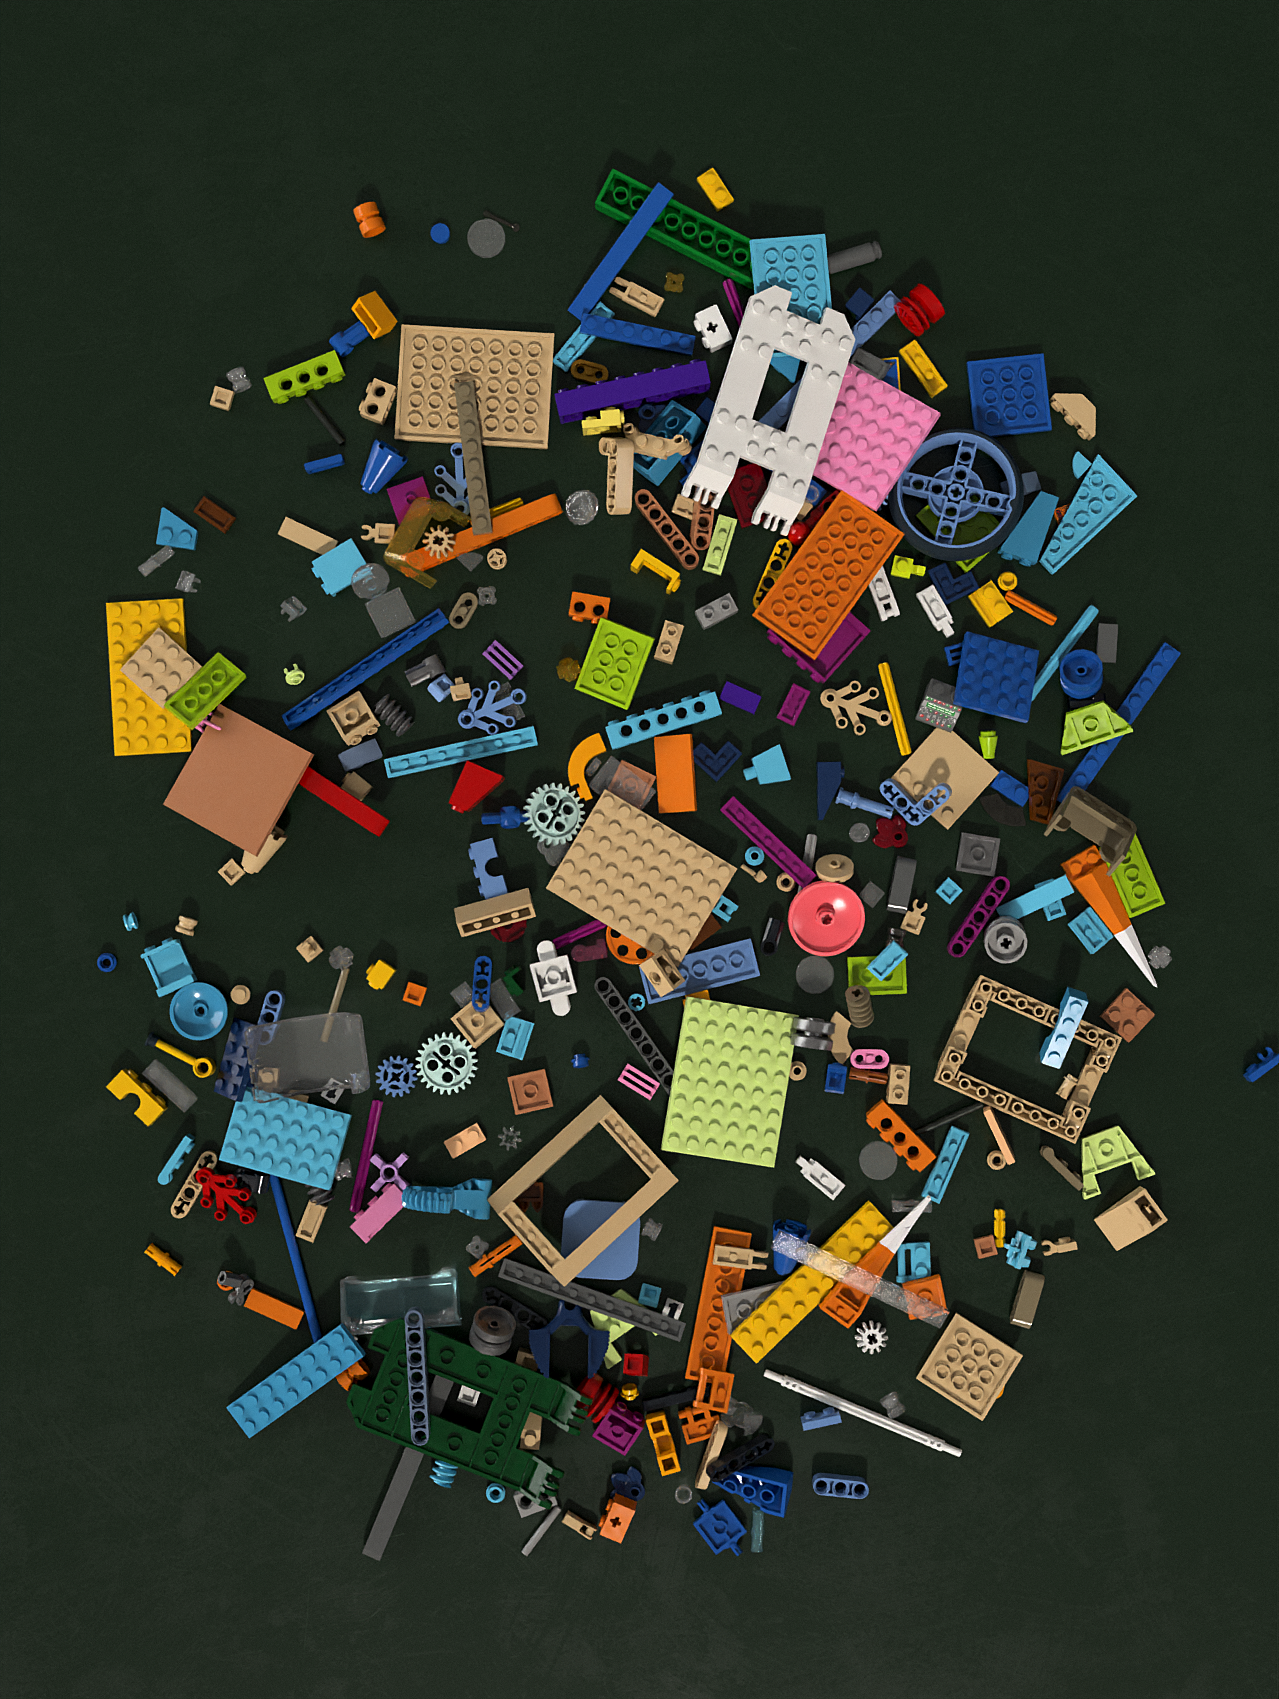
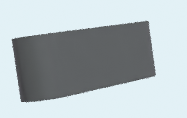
M897 856L886 910L906 914L916 869V859Z

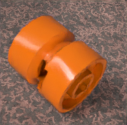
M376 202L361 204L353 210L357 222L360 223L359 228L364 238L373 237L385 231L386 227L383 219L378 217L379 209Z
M359 1359L335 1378L345 1390L350 1391L353 1383H358V1380L362 1381L370 1374V1370L366 1363Z

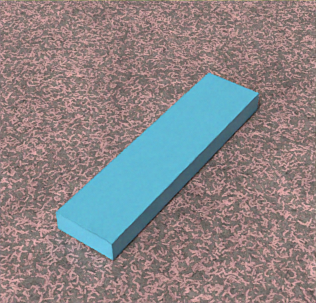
M601 302L590 313L591 315L611 319L615 315L613 311ZM580 326L553 358V363L566 374L571 369L573 362L581 357L596 338L595 336L579 333Z
M1065 874L998 906L996 910L999 916H1011L1019 919L1075 891Z
M951 1125L923 1189L922 1197L926 1198L930 1195L932 1201L940 1204L968 1139L969 1132Z

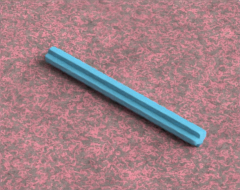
M1090 605L1037 675L1034 682L1032 701L1061 664L1062 659L1070 652L1099 613L1096 607Z

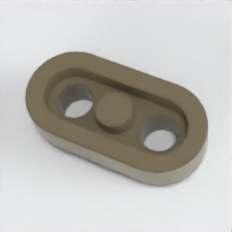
M464 593L457 601L449 616V622L454 628L463 629L469 623L478 607V599L474 594ZM471 600L472 605L466 606L465 602ZM458 616L463 618L461 623L456 622Z

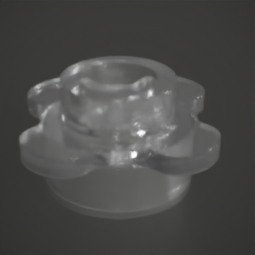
M479 587L477 589L479 594L478 604L480 606L496 604L495 587Z
M474 1236L472 1238L473 1241L466 1246V1251L474 1255L476 1259H480L483 1252L488 1250L489 1244L483 1242L479 1236Z

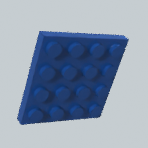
M1043 353L968 361L966 363L974 430L981 431L991 437L1052 430Z
M966 632L964 634L953 704L1027 723L1029 721L1039 650Z

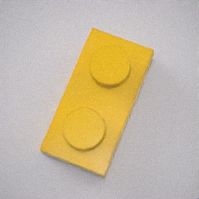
M711 168L697 178L698 183L717 212L734 202L733 197L714 168Z

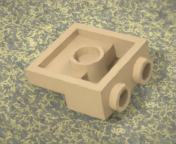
M360 691L327 710L331 720L348 746L360 743L361 737L366 734L372 735L376 733L377 727L381 726Z

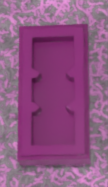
M793 683L777 719L794 726L811 691Z

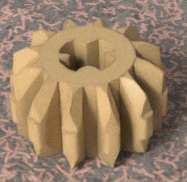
M438 525L437 531L431 527L432 534L425 532V536L429 539H423L422 541L424 544H428L424 547L425 551L431 550L429 553L431 557L436 553L438 559L441 558V553L448 557L446 550L454 551L449 545L456 544L454 540H450L454 537V534H448L449 528L447 527L442 532L441 525ZM437 538H440V540L444 539V541H442L443 545L439 546L438 544L434 545V543H437Z

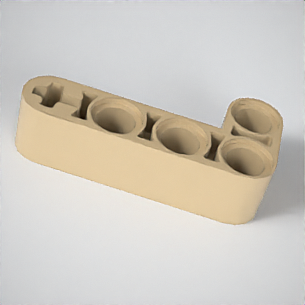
M603 437L599 441V451L602 455L608 456L607 512L610 515L629 514L632 508L633 441L622 437Z

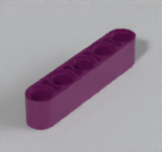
M996 876L987 885L948 943L947 951L951 956L962 957L970 948L1009 890L1010 882L1006 877ZM999 879L1004 882L1002 890H998L995 886L996 881ZM988 895L992 896L994 900L991 906L985 904V898ZM977 911H980L983 915L980 922L974 920V914ZM966 927L972 930V935L969 938L963 935V930ZM956 943L961 945V952L955 954L952 950L953 945Z

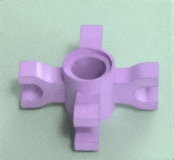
M403 1152L394 1162L386 1163L376 1153L370 1161L381 1170L380 1177L370 1188L377 1192L385 1182L393 1181L403 1191L410 1184L399 1175V1167L409 1156ZM387 1167L394 1170L395 1175L393 1177L385 1174Z

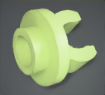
M293 664L294 670L289 672L286 668L284 669L285 679L288 684L297 685L301 683L305 675L296 664Z

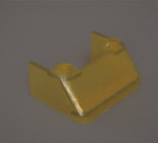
M417 497L412 502L384 552V560L388 565L431 589L437 580L421 571L424 557L414 549L432 517L438 521H446L450 518L465 527L472 518L446 502L426 497Z

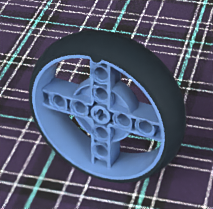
M945 428L927 435L889 492L888 503L897 529L904 533L903 537L915 549L940 560L965 561L992 551L1010 535L1021 515L1024 502V485L1015 459L999 441L974 429ZM959 444L954 466L942 469L933 478L909 472L915 462L927 452L941 446ZM977 449L990 455L1002 468L1008 481L1009 495L984 489L981 479L972 471ZM967 454L971 459L963 461L960 456ZM959 472H962L966 475V477L962 480H959L956 478L955 475ZM916 482H921L923 484V487L921 489H915L913 487V484ZM939 486L942 492L936 494L932 491V488ZM954 491H959L957 498L953 497ZM903 493L926 498L933 513L940 518L935 540L924 536L913 526L904 508ZM972 495H977L980 500L972 502L969 498ZM995 499L999 505L992 507L988 502ZM953 509L956 511V515L948 516L946 511ZM979 511L1003 516L1000 524L984 538L968 544L952 545L957 524L971 519ZM948 527L952 532L949 535H944L941 530Z

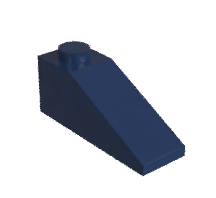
M841 762L816 763L817 820L824 819L841 783V778L845 776L844 766H841Z

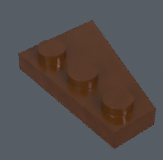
M1027 759L1030 820L1048 825L1053 816L1064 769Z

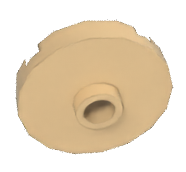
M830 854L819 858L815 867L818 878L834 883L835 881L845 882L850 879L854 870V864L851 859L840 854Z

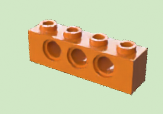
M883 1098L866 1113L868 1118L866 1122L873 1129L875 1127L879 1129L881 1138L886 1143L890 1141L894 1145L892 1149L900 1157L903 1155L907 1159L906 1164L913 1171L917 1169L921 1172L936 1158L935 1152L915 1134L913 1129ZM884 1118H889L892 1123L890 1126L884 1127L881 1125V1121ZM898 1132L905 1134L904 1139L901 1141H897L894 1138ZM911 1146L918 1148V1152L914 1155L907 1152Z

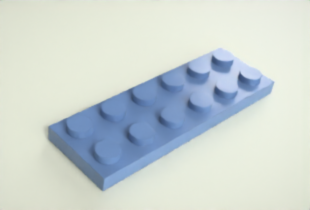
M751 938L685 955L677 968L685 982L660 997L639 967L648 1004L760 976Z

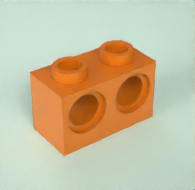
M572 592L569 617L578 622H583L584 619L591 620L592 624L598 625L601 617L608 618L611 599ZM577 603L585 605L583 612L575 611L574 607ZM597 606L604 608V613L600 616L593 613L594 608Z

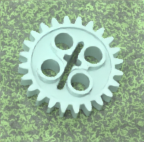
M551 783L550 787L544 784L543 790L540 787L536 788L537 794L532 792L530 793L532 799H526L529 805L524 806L523 809L527 810L528 813L524 814L523 817L528 818V821L524 824H530L531 827L527 831L534 830L533 838L539 835V842L546 839V845H549L552 840L554 846L558 845L559 841L561 844H565L566 839L568 841L573 840L571 835H578L576 829H582L579 823L585 820L580 818V816L585 814V812L580 811V808L584 804L577 803L580 797L574 798L575 791L569 793V786L563 790L561 783L557 788L554 783ZM547 797L553 799V806L547 804ZM561 799V800H562V803H561V805L558 807V809L556 810V808H557V806H558V804H559V800ZM564 806L569 807V809H570V814H569V815H566V814L563 812V807H564ZM556 810L555 815L557 817L551 820V818L553 817L552 811ZM539 813L545 816L544 823L538 820ZM550 822L549 829H546L547 824ZM556 822L561 824V832L555 829Z
M443 1032L442 1038L435 1034V1040L430 1037L428 1038L429 1045L426 1043L422 1044L425 1050H418L422 1056L416 1057L420 1064L415 1067L421 1068L417 1075L424 1076L421 1082H428L426 1088L432 1085L434 1086L433 1092L439 1088L440 1094L447 1090L448 1095H450L452 1089L458 1093L459 1086L465 1089L464 1082L471 1083L469 1076H476L472 1070L478 1069L477 1066L473 1065L478 1059L472 1058L476 1051L470 1052L472 1045H465L467 1039L460 1041V1034L454 1038L453 1032L450 1033L449 1037ZM448 1045L451 1049L450 1054H442L441 1046ZM433 1052L438 1053V1055L445 1061L447 1059H450L451 1062L449 1064L455 1069H457L460 1072V1075L456 1074L455 1071L449 1066L445 1068L443 1066L444 1062L438 1057H436L433 1054ZM457 1057L465 1059L464 1067L456 1065L455 1060ZM429 1060H436L438 1068L435 1070L430 1069L428 1065ZM445 1072L452 1073L453 1080L451 1082L444 1080L443 1074Z

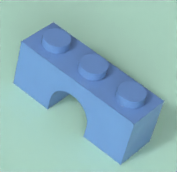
M494 838L470 844L471 848L468 849L470 859L475 860L476 867H473L475 877L480 878L481 885L478 888L481 897L485 896L486 900L508 894L504 875L493 877L486 870L487 862L492 858L499 857Z

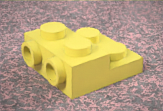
M606 407L604 411H600L601 419H597L596 416L586 417L585 420H582L583 436L621 432V426L625 425L624 411L615 409V407Z

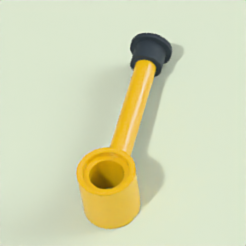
M154 1032L149 1034L145 1042V1046L158 1047L193 1065V1071L198 1077L210 1076L216 1070V1063L212 1058L196 1059L161 1041L158 1036L154 1035ZM203 1062L208 1064L209 1069L207 1072L201 1070Z

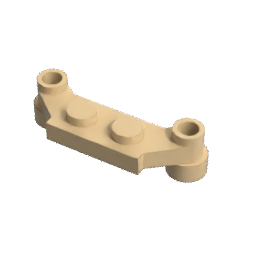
M626 423L623 426L625 437L633 441L634 453L667 460L668 456L677 452L680 455H687L692 449L690 442L680 434L674 436L673 439H667L641 433L632 423Z

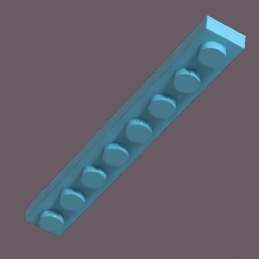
M534 726L388 758L384 759L388 778L537 746L538 742Z

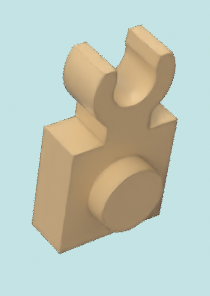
M376 523L375 529H372L369 525H363L362 529L369 530V534L361 536V538L366 541L375 538V543L394 544L396 525Z
M914 899L912 902L913 911H906L900 928L919 935L926 918L921 916V913L927 909V903H924L923 907L919 909L916 906L918 900Z

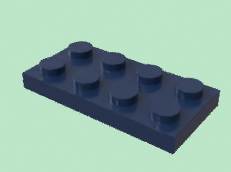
M234 1017L225 1046L224 1056L220 1064L219 1074L215 1082L214 1092L234 1101H243L263 1027Z

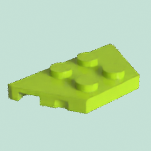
M1104 700L1067 712L1061 754L1064 755L1133 732V727Z

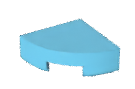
M1077 452L1072 460L1073 473L1077 479L1092 465L1080 452Z

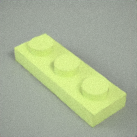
M719 514L703 571L721 576L737 519Z

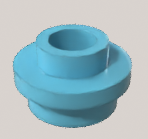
M750 847L745 853V859L748 864L756 866L764 860V853L759 847ZM753 852H756L758 854V858L756 860H753L751 858V854Z
M499 1483L490 1484L486 1490L488 1500L493 1503L502 1501L505 1497L503 1485ZM494 1489H497L499 1491V1494L494 1495L492 1491Z

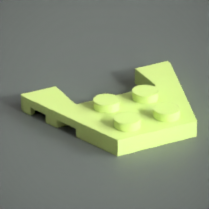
M1116 1125L1081 1138L1083 1199L1101 1194L1095 1174L1128 1162L1132 1163L1138 1180L1155 1175L1153 1169L1147 1164L1146 1160L1119 1126Z
M622 1288L611 1295L647 1308L643 1304L638 1303L637 1299ZM590 1310L594 1327L602 1331H610L609 1346L604 1357L606 1367L609 1369L622 1360L621 1355L611 1342L630 1330L634 1325Z

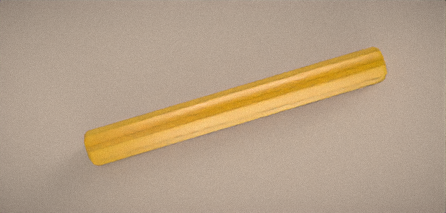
M888 662L878 665L900 752L903 756L908 755L912 751Z

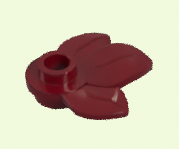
M895 815L892 821L887 818L876 820L879 834L872 839L875 845L881 848L891 846L900 848L907 844L906 823L901 816ZM901 835L902 839L896 840L895 836Z

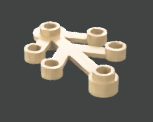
M852 681L849 686L838 691L834 689L823 691L820 697L823 706L831 709L836 719V726L840 729L845 728L848 721L845 717H842L838 706L846 709L856 735H862L866 731V727L861 724L856 712L876 719L880 726H886L892 720L890 712L886 710L878 712L858 705L869 699H876L879 695L877 688L872 687L866 693L849 701L841 697L850 692H858L861 688L858 681ZM853 683H856L858 685L857 690H853L851 688V685ZM870 690H874L876 692L875 697L870 696ZM828 695H832L834 697V700L832 702H829L827 700ZM883 714L888 717L885 722L881 720V715ZM840 719H843L845 721L844 726H840L838 724V721ZM857 726H862V733L856 731Z

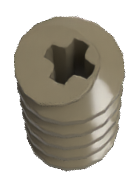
M861 985L849 987L845 992L850 1022L858 1028L866 1027L874 1019L870 992L865 986Z

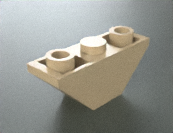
M1055 393L1049 401L1052 408L1057 412L1060 411L1065 416V421L1071 426L1074 425L1078 429V434L1083 439L1089 441L1095 436L1096 407L1083 394Z

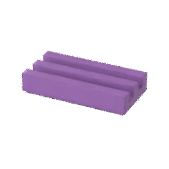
M496 640L482 653L510 680L524 667ZM497 646L518 667L515 669L494 649V647ZM492 652L513 672L509 674L489 653Z

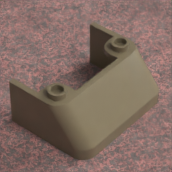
M1074 786L1067 793L1052 816L1044 835L1048 836L1053 828L1057 831H1066L1071 827L1101 847L1099 851L1101 858L1105 862L1110 863L1106 874L1110 877L1125 859L1137 827L1133 821L1082 788Z

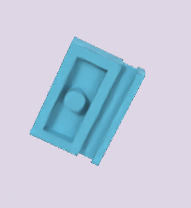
M1087 907L1086 910L1068 923V926L1090 954H1094L1114 937L1091 907Z
M508 1015L496 1052L523 1060L534 1023Z

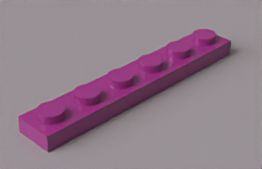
M734 796L720 809L802 888L809 885L817 876Z

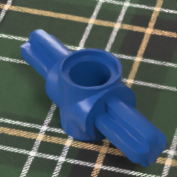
M516 806L502 807L496 813H482L481 822L482 824H500V827L502 826L505 829L519 827L520 822L528 821V818L523 817L528 811H519V808Z

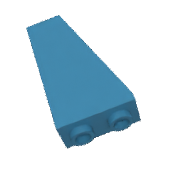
M1041 491L1000 546L997 553L1002 554L1001 557L1007 560L1017 559L1024 566L1036 564L1059 497Z

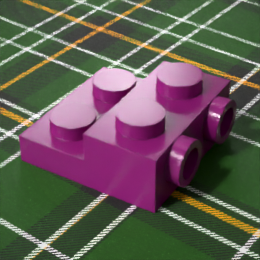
M615 1402L610 1411L598 1424L592 1437L625 1456L643 1430L646 1420L640 1412L635 1411L633 1413L628 1410L623 1402Z

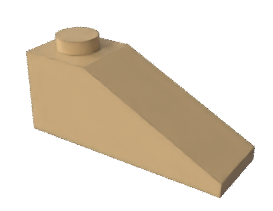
M529 1413L521 1434L520 1448L539 1450L542 1416Z

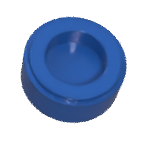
M438 223L432 227L431 237L434 242L444 244L449 240L450 231L445 224Z

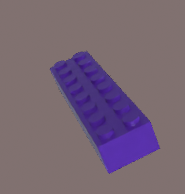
M695 359L687 365L677 363L671 365V368L664 370L663 367H659L646 374L644 372H637L632 377L619 376L610 382L600 380L595 382L596 385L592 386L582 384L574 390H569V388L560 389L554 395L560 423L564 424L582 420L586 417L600 416V411H604L606 407H615V409L623 411L641 407L645 403L654 404L710 391L711 382L706 360Z

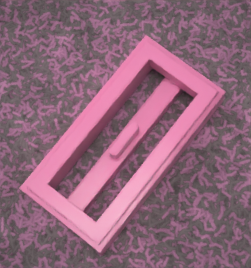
M628 1063L618 1078V1081L651 1100L660 1085L659 1082ZM628 1069L654 1084V1087L652 1088L628 1073ZM627 1076L628 1078L640 1084L641 1086H643L651 1092L649 1094L646 1093L637 1086L625 1080L623 1077Z

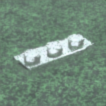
M157 1059L142 1073L184 1113L198 1099L189 1088Z

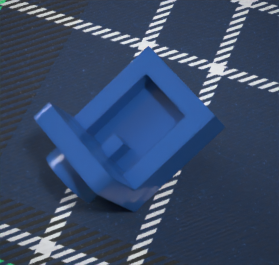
M841 1063L828 1064L825 1092L844 1094L846 1066Z

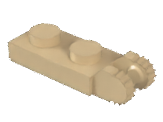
M616 277L615 282L627 289L623 293L611 287L609 292L656 318L665 299L631 281L628 282L620 277Z
M715 1244L713 1264L765 1270L767 1268L766 1264L752 1261L753 1256L767 1258L768 1252Z

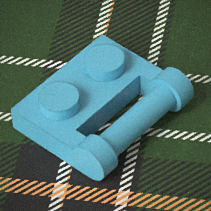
M929 1241L901 1243L897 1250L898 1275L896 1276V1282L905 1283L931 1276ZM906 1249H910L911 1275H906L905 1270Z

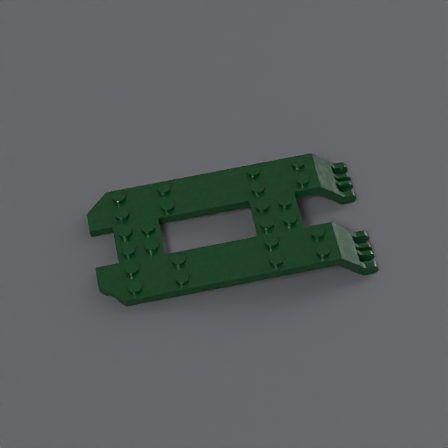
M400 1317L375 1328L367 1348L385 1354L372 1389L355 1382L353 1383L346 1403L349 1410H351L356 1426L517 1490L537 1505L551 1509L552 1501L542 1498L540 1494L543 1492L551 1497L556 1496L557 1491L545 1485L559 1489L560 1484L548 1479V1474L550 1473L561 1479L565 1471L554 1467L539 1455L517 1447L518 1441L530 1412L549 1419L570 1434L579 1436L581 1428L569 1424L570 1418L583 1424L586 1419L573 1413V1411L587 1416L588 1410L578 1407L576 1405L577 1400L586 1405H592L593 1398L581 1393L564 1381L551 1376L545 1378L541 1372L498 1355L482 1354L470 1344L425 1327L427 1371L491 1396L493 1401L480 1432L430 1412V1437L426 1444L416 1445L411 1438L410 1406L408 1404L409 1388L405 1319ZM414 1332L411 1334V1338L414 1341L421 1339L418 1333ZM418 1352L412 1353L413 1359H415V1360H421V1359H422L420 1353H418ZM414 1372L413 1377L418 1380L420 1372ZM422 1411L415 1412L417 1418L422 1419L425 1417ZM417 1431V1432H416V1435H417L419 1438H425V1437H426L425 1432H423V1431Z

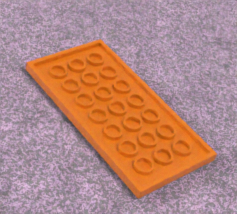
M841 490L752 616L815 660L900 542L904 533Z

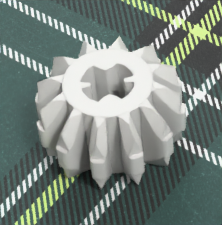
M872 1320L869 1321V1326L863 1322L862 1326L864 1329L858 1327L857 1331L860 1334L855 1335V1339L859 1340L857 1346H863V1352H866L869 1348L870 1354L874 1353L875 1348L877 1352H881L879 1346L886 1347V1343L882 1340L888 1339V1336L884 1334L886 1329L880 1328L881 1324L879 1322L875 1326ZM872 1333H873L874 1336H875V1339H874V1340L871 1339V1341H869V1339H868L867 1336H868L869 1334L872 1336Z

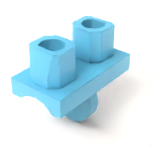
M1017 1230L1015 1238H1012L1011 1243H1004L1003 1247L1008 1249L1006 1263L1020 1270L1021 1267H1029L1031 1260L1030 1257L1026 1256L1027 1249L1034 1250L1037 1241L1032 1239L1030 1235Z

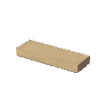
M285 517L278 532V535L321 555L334 549L338 544L337 540L288 517Z

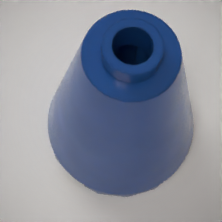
M376 438L360 482L363 486L362 489L369 494L373 492L378 493L407 463L408 457L405 455L403 457L399 456V450L382 440L379 442Z
M781 1219L774 1221L773 1268L779 1275L786 1276L792 1273L811 1235V1229L807 1230V1225L789 1219H787L786 1223L781 1222Z

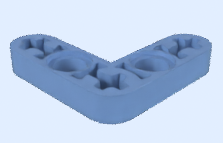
M886 779L880 785L881 794L908 823L914 826L921 824L945 803L952 794V789L948 784L940 783L919 802H916L894 779ZM891 785L893 788L887 791V786ZM944 789L946 791L945 795L943 794L937 799L935 796L940 790ZM898 791L899 794L895 798H893V795L896 794ZM898 798H905L907 806L899 805ZM931 800L934 807L932 809L925 807L924 801ZM912 806V809L907 812L906 810ZM918 813V814H919L918 818H915V819H914V818L912 817L913 814Z

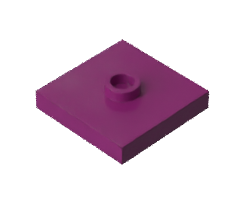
M423 476L387 489L400 526L436 514Z

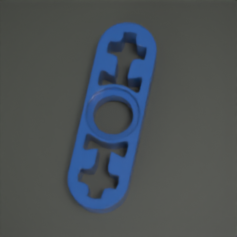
M487 956L478 957L474 965L472 1006L477 1012H485L490 1006L493 966L490 958ZM482 961H486V964L489 965L485 967V975L482 974L481 966H478L482 964ZM481 979L488 982L487 987L484 989L477 987V982ZM476 992L483 994V1001L486 1004H482V1007H479L476 1003L480 1000V995L476 994Z

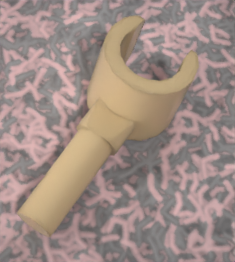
M742 864L741 868L751 874L757 882L762 883L767 878L762 870L755 873L754 870Z

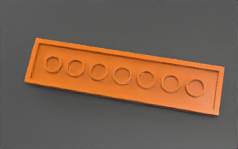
M719 1226L713 1227L685 1372L686 1379L699 1381L700 1367L726 1372L732 1337L727 1333L721 1295L741 1291L745 1269L714 1265L715 1244L749 1248L752 1237L751 1232ZM708 1375L707 1383H712L713 1376Z

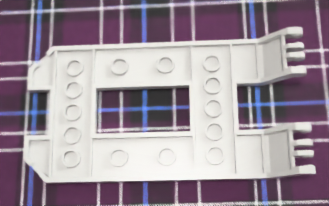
M774 285L751 296L748 300L697 462L683 486L681 496L689 497L692 485L697 486L693 500L698 502L703 489H705L700 503L705 505L708 501L709 493L712 492L715 495L710 506L718 509L721 499L734 477L739 458H742L773 471L767 490L754 510L751 523L759 524L761 514L766 513L763 528L768 529L771 523L770 530L774 532L781 519L784 522L780 529V534L787 536L793 521L804 504L854 346L855 337L845 315L828 307L823 311L820 324L787 311L792 292ZM774 349L807 362L785 432L752 419Z

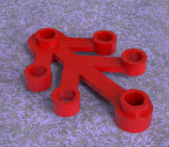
M209 1167L198 1170L196 1179L202 1185L203 1198L200 1203L205 1208H209L212 1205L214 1199L211 1196V1187L216 1193L217 1210L214 1213V1217L217 1220L223 1221L228 1214L225 1209L226 1201L240 1214L242 1223L249 1224L254 1221L257 1216L256 1210L250 1206L243 1207L232 1197L238 1196L240 1200L246 1201L251 1196V1191L246 1187L241 1189L232 1188L237 1183L236 1176L232 1174L218 1175ZM217 1182L224 1183L226 1187L220 1186Z

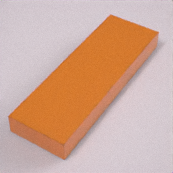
M255 1288L251 1289L244 1304L245 1307L294 1329L298 1328L305 1312L296 1306Z

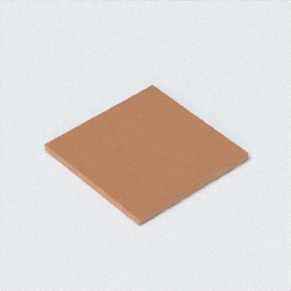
M219 704L210 722L221 727V730L206 726L163 805L258 857L314 754Z

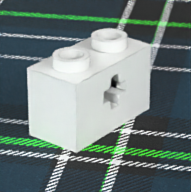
M717 304L695 314L694 325L698 332H702L703 338L701 339L706 349L709 348L711 353L732 343L731 334ZM709 326L713 329L715 328L714 333L711 330L709 331Z

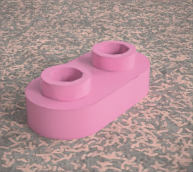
M856 1049L850 1055V1062L854 1067L860 1069H882L887 1066L889 1056L882 1049ZM857 1055L863 1056L861 1062L856 1061ZM877 1055L882 1056V1060L880 1062L875 1061V1057Z

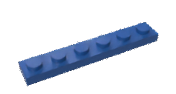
M583 313L579 332L590 336L692 356L696 337Z

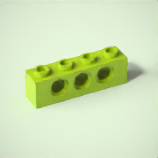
M333 350L263 379L273 402L283 404L289 401L290 397L295 395L296 397L303 396L310 389H321L325 386L324 384L328 382L336 383L346 375L336 351ZM327 368L328 372L326 375L321 376L319 375V370ZM310 375L308 382H301L302 376ZM286 382H292L290 389H283V385Z

